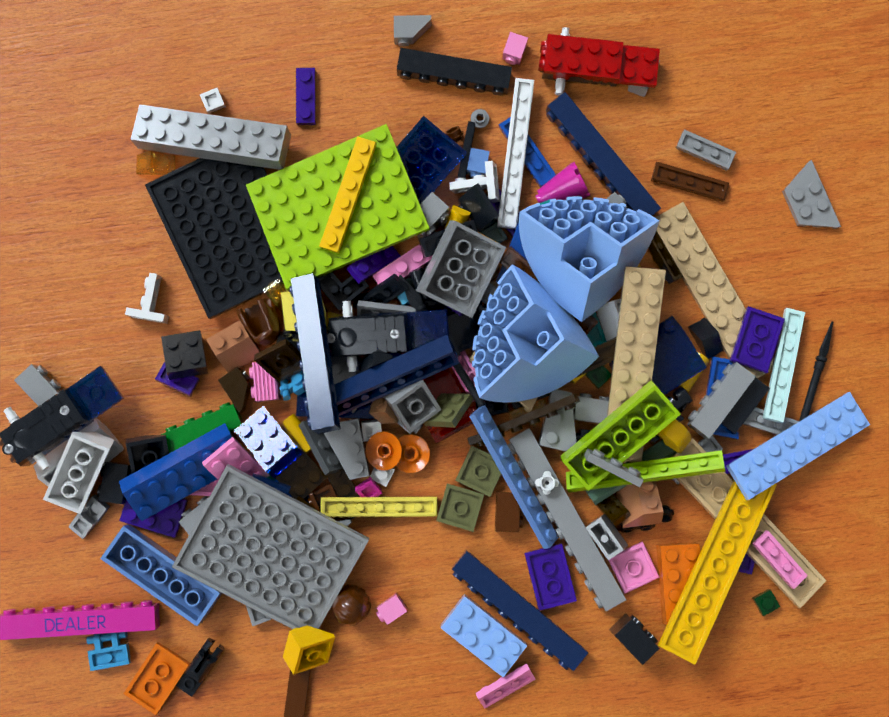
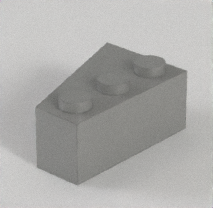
M556 389L549 393L547 405L570 396L572 393ZM561 409L557 411L558 415L548 419L546 416L544 417L538 441L539 446L566 452L576 443L573 409L568 411Z
M360 419L340 422V430L324 433L350 480L370 476Z

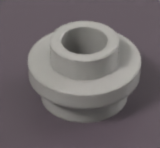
M477 109L471 114L470 120L475 122L476 128H484L489 123V115L485 110ZM482 116L484 119L482 121H478L476 117Z

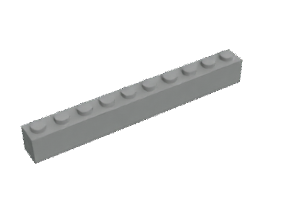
M530 428L510 438L508 447L511 453L518 456L519 461L517 463L522 472H527L529 476L527 481L532 489L536 488L538 492L536 497L540 505L545 504L548 510L546 515L551 523L555 522L557 526L555 531L560 540L564 538L567 544L565 546L567 553L570 557L574 556L577 561L574 564L579 574L583 573L587 580L584 581L589 591L593 590L596 597L593 599L598 608L608 611L626 601L625 596ZM545 471L551 472V476L559 481V485L554 487L548 495L544 494L543 490L535 484L536 479H540Z

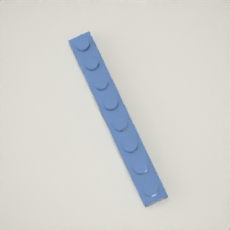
M485 405L481 406L469 417L543 549H548L559 537Z

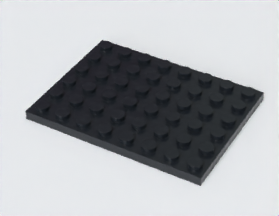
M199 158L145 184L204 311L208 319L211 320L284 283L246 187V184L267 176L264 167Z

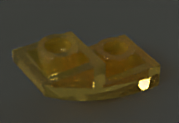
M280 279L269 283L263 290L283 313L281 292L289 290L285 288L284 283Z

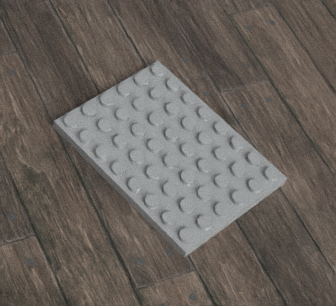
M227 464L172 568L291 629L306 625L319 629L367 545L369 538Z

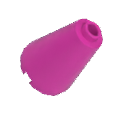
M575 162L570 163L537 190L538 194L535 195L538 203L555 198L556 200H566L567 197L580 196L583 199L591 196Z

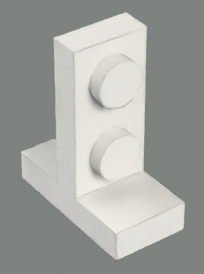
M486 161V177L484 175H476L473 179L468 180L466 178H457L455 182H449L450 190L455 194L463 193L479 183L482 190L487 189L488 199L492 203L500 202L497 165L493 161Z
M149 273V277H146L144 283L146 288L145 296H142L140 303L142 310L126 307V316L164 324L168 323L169 316L154 312L161 276Z

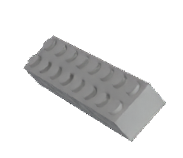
M139 104L130 140L138 149L281 170L285 165L291 133L286 125Z

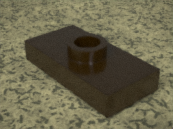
M613 494L596 505L615 527L631 516L630 512Z

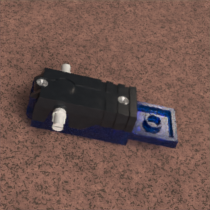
M342 301L343 316L329 318V323L326 326L329 350H331L332 357H347L349 372L357 371L356 356L370 355L374 351L386 354L406 353L445 335L449 337L447 309L353 315L351 301Z
M99 366L69 388H64L58 392L59 394H55L22 418H19L11 407L3 411L9 420L10 426L0 432V446H3L2 451L4 454L11 456L10 461L12 463H17L20 466H30L37 462L42 470H46L50 467L45 457L47 453L68 440L72 432L81 431L94 422L95 418L124 399L103 366Z

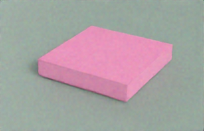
M643 542L624 549L608 560L624 594L660 578Z

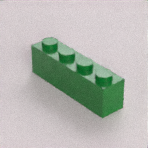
M228 402L219 406L220 410L215 412L209 410L202 413L201 418L195 420L193 417L183 421L184 425L180 427L174 425L166 428V432L161 435H166L169 453L224 423L230 432L244 427L245 424L240 412H238L234 404Z

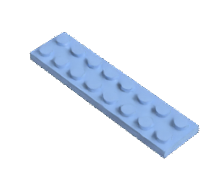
M848 392L726 465L745 499L750 500L868 427L870 423L852 394Z

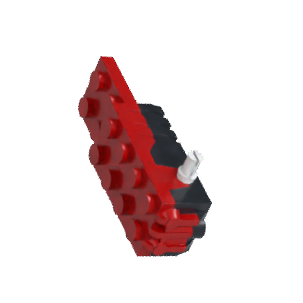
M567 27L562 28L561 35L548 34L547 39L541 41L538 71L542 72V79L556 81V95L560 96L563 94L565 81L584 84L591 83L593 85L601 84L603 86L610 85L612 87H616L617 84L655 88L657 85L660 53L658 48L623 45V42L573 37L570 36V29Z

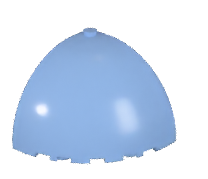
M574 196L567 197L566 200L550 199V203L543 205L536 203L520 211L519 233L527 261L542 287L563 309L582 322L607 303L623 286L625 266H638L655 235L660 220L640 209L637 212L628 209L624 203H608V199L596 197L593 200H582V197Z
M512 264L497 282L499 284L497 290L493 295H489L486 311L482 310L479 317L478 325H480L478 335L474 336L472 349L475 351L474 361H472V367L475 368L476 373L474 383L481 399L502 403L525 401L543 396L569 383L588 368L599 355L574 317L563 309L538 281Z

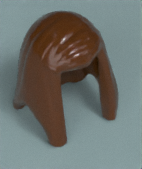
M273 298L265 301L264 299L257 300L258 304L253 305L252 308H246L245 313L242 308L237 309L242 325L254 342L267 346L273 344L278 339L280 324Z
M347 584L340 590L331 608L338 622L355 626L367 617L371 609V603L368 601L369 596L365 594L364 589H358L356 585Z

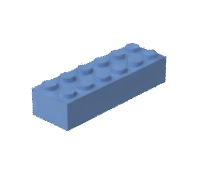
M130 524L124 525L100 558L196 626H199L205 620L222 595L221 592L172 568L177 557Z

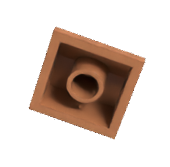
M240 320L206 339L215 356L228 373L237 367L241 368L252 362L254 355L260 352Z
M656 481L644 482L640 487L629 484L615 493V497L631 514V516L621 522L623 528L662 523L664 511Z

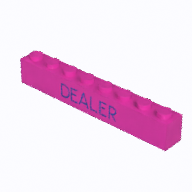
M152 600L141 601V604L134 605L131 601L122 602L118 606H114V603L101 604V607H94V604L82 605V608H74V605H68L56 610L54 606L44 607L40 611H35V608L23 609V612H16V609H7L0 614V640L150 631L160 627L159 603H153Z

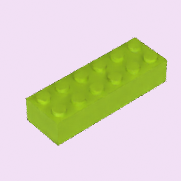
M651 380L561 455L562 462L589 491L610 472L587 461L584 456L587 449L592 451L598 449L605 454L604 457L610 460L615 458L623 463L681 414Z

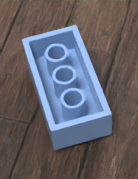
M466 594L461 597L441 623L442 630L502 677L506 675L527 647L524 640Z

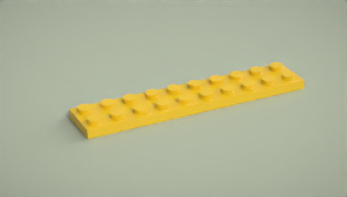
M733 480L657 646L694 665L696 664L777 484L772 485L750 500H746Z

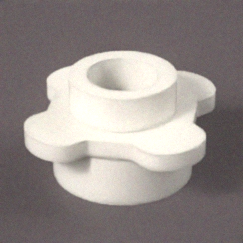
M545 471L540 479H536L535 484L543 490L544 494L548 495L554 487L559 485V481L551 476V472Z

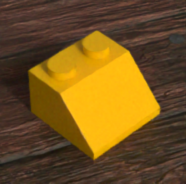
M308 625L290 630L283 659L293 675L328 663L335 635Z

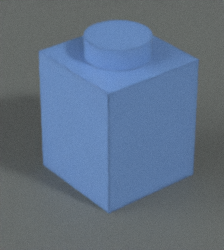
M471 148L466 174L470 175L471 178L476 175L485 176V162L488 161L490 151Z

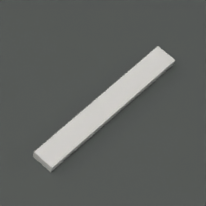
M515 79L497 224L499 228L516 230L534 88V80Z

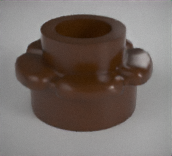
M459 126L448 129L446 131L447 141L452 143L460 141L462 139L461 135L464 132L461 131Z

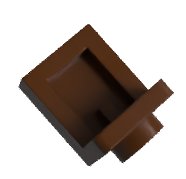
M332 484L310 493L308 502L314 509L320 511L321 497L338 496Z

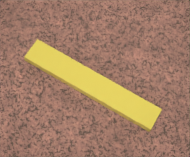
M321 497L320 512L328 517L437 516V497Z

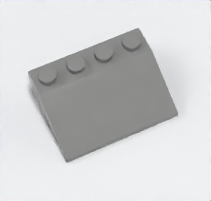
M450 220L416 291L472 318L506 247L457 221Z

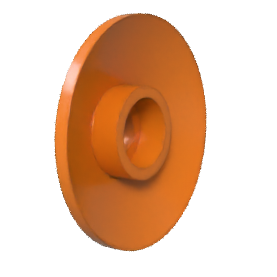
M384 431L371 436L366 444L368 462L378 470L394 468L402 457L400 440L394 434ZM385 447L389 449L388 454L384 452Z
M413 434L400 437L402 457L396 467L406 473H415L422 470L430 459V449L427 442L420 436ZM409 450H413L415 452L414 457L408 456L407 453Z

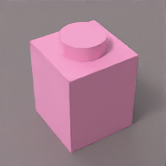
M510 32L502 59L508 64L520 65L528 37Z
M396 593L377 606L378 612L376 614L381 622L385 621L388 625L406 613L408 609Z

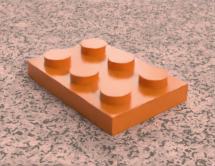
M157 642L123 694L154 715H157L190 663Z

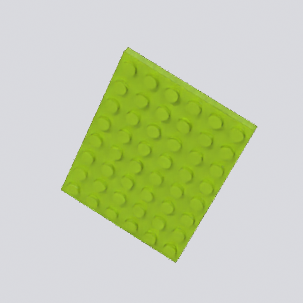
M387 124L358 136L374 141L377 145L339 253L320 248L319 245L357 137L246 184L287 290H290L289 287L292 286L291 278L312 273L317 278L430 230Z

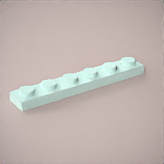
M790 308L784 309L783 318H785L777 343L769 383L770 389L767 393L762 419L778 423L784 422L805 312Z

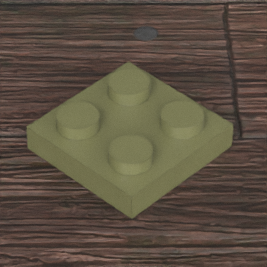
M441 393L436 400L441 411L424 422L425 426L455 428L474 400L471 394Z
M471 445L455 481L491 497L501 472L489 453Z
M447 483L436 521L474 532L484 494Z

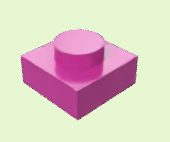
M371 477L355 487V491L360 497H378L382 494V489Z

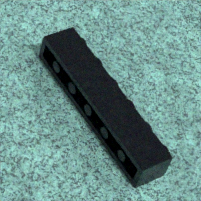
M400 48L397 64V76L405 80L414 78L423 83L431 81L437 82L440 86L454 85L458 89L472 88L476 92L489 91L498 96L507 95L512 71L510 66Z

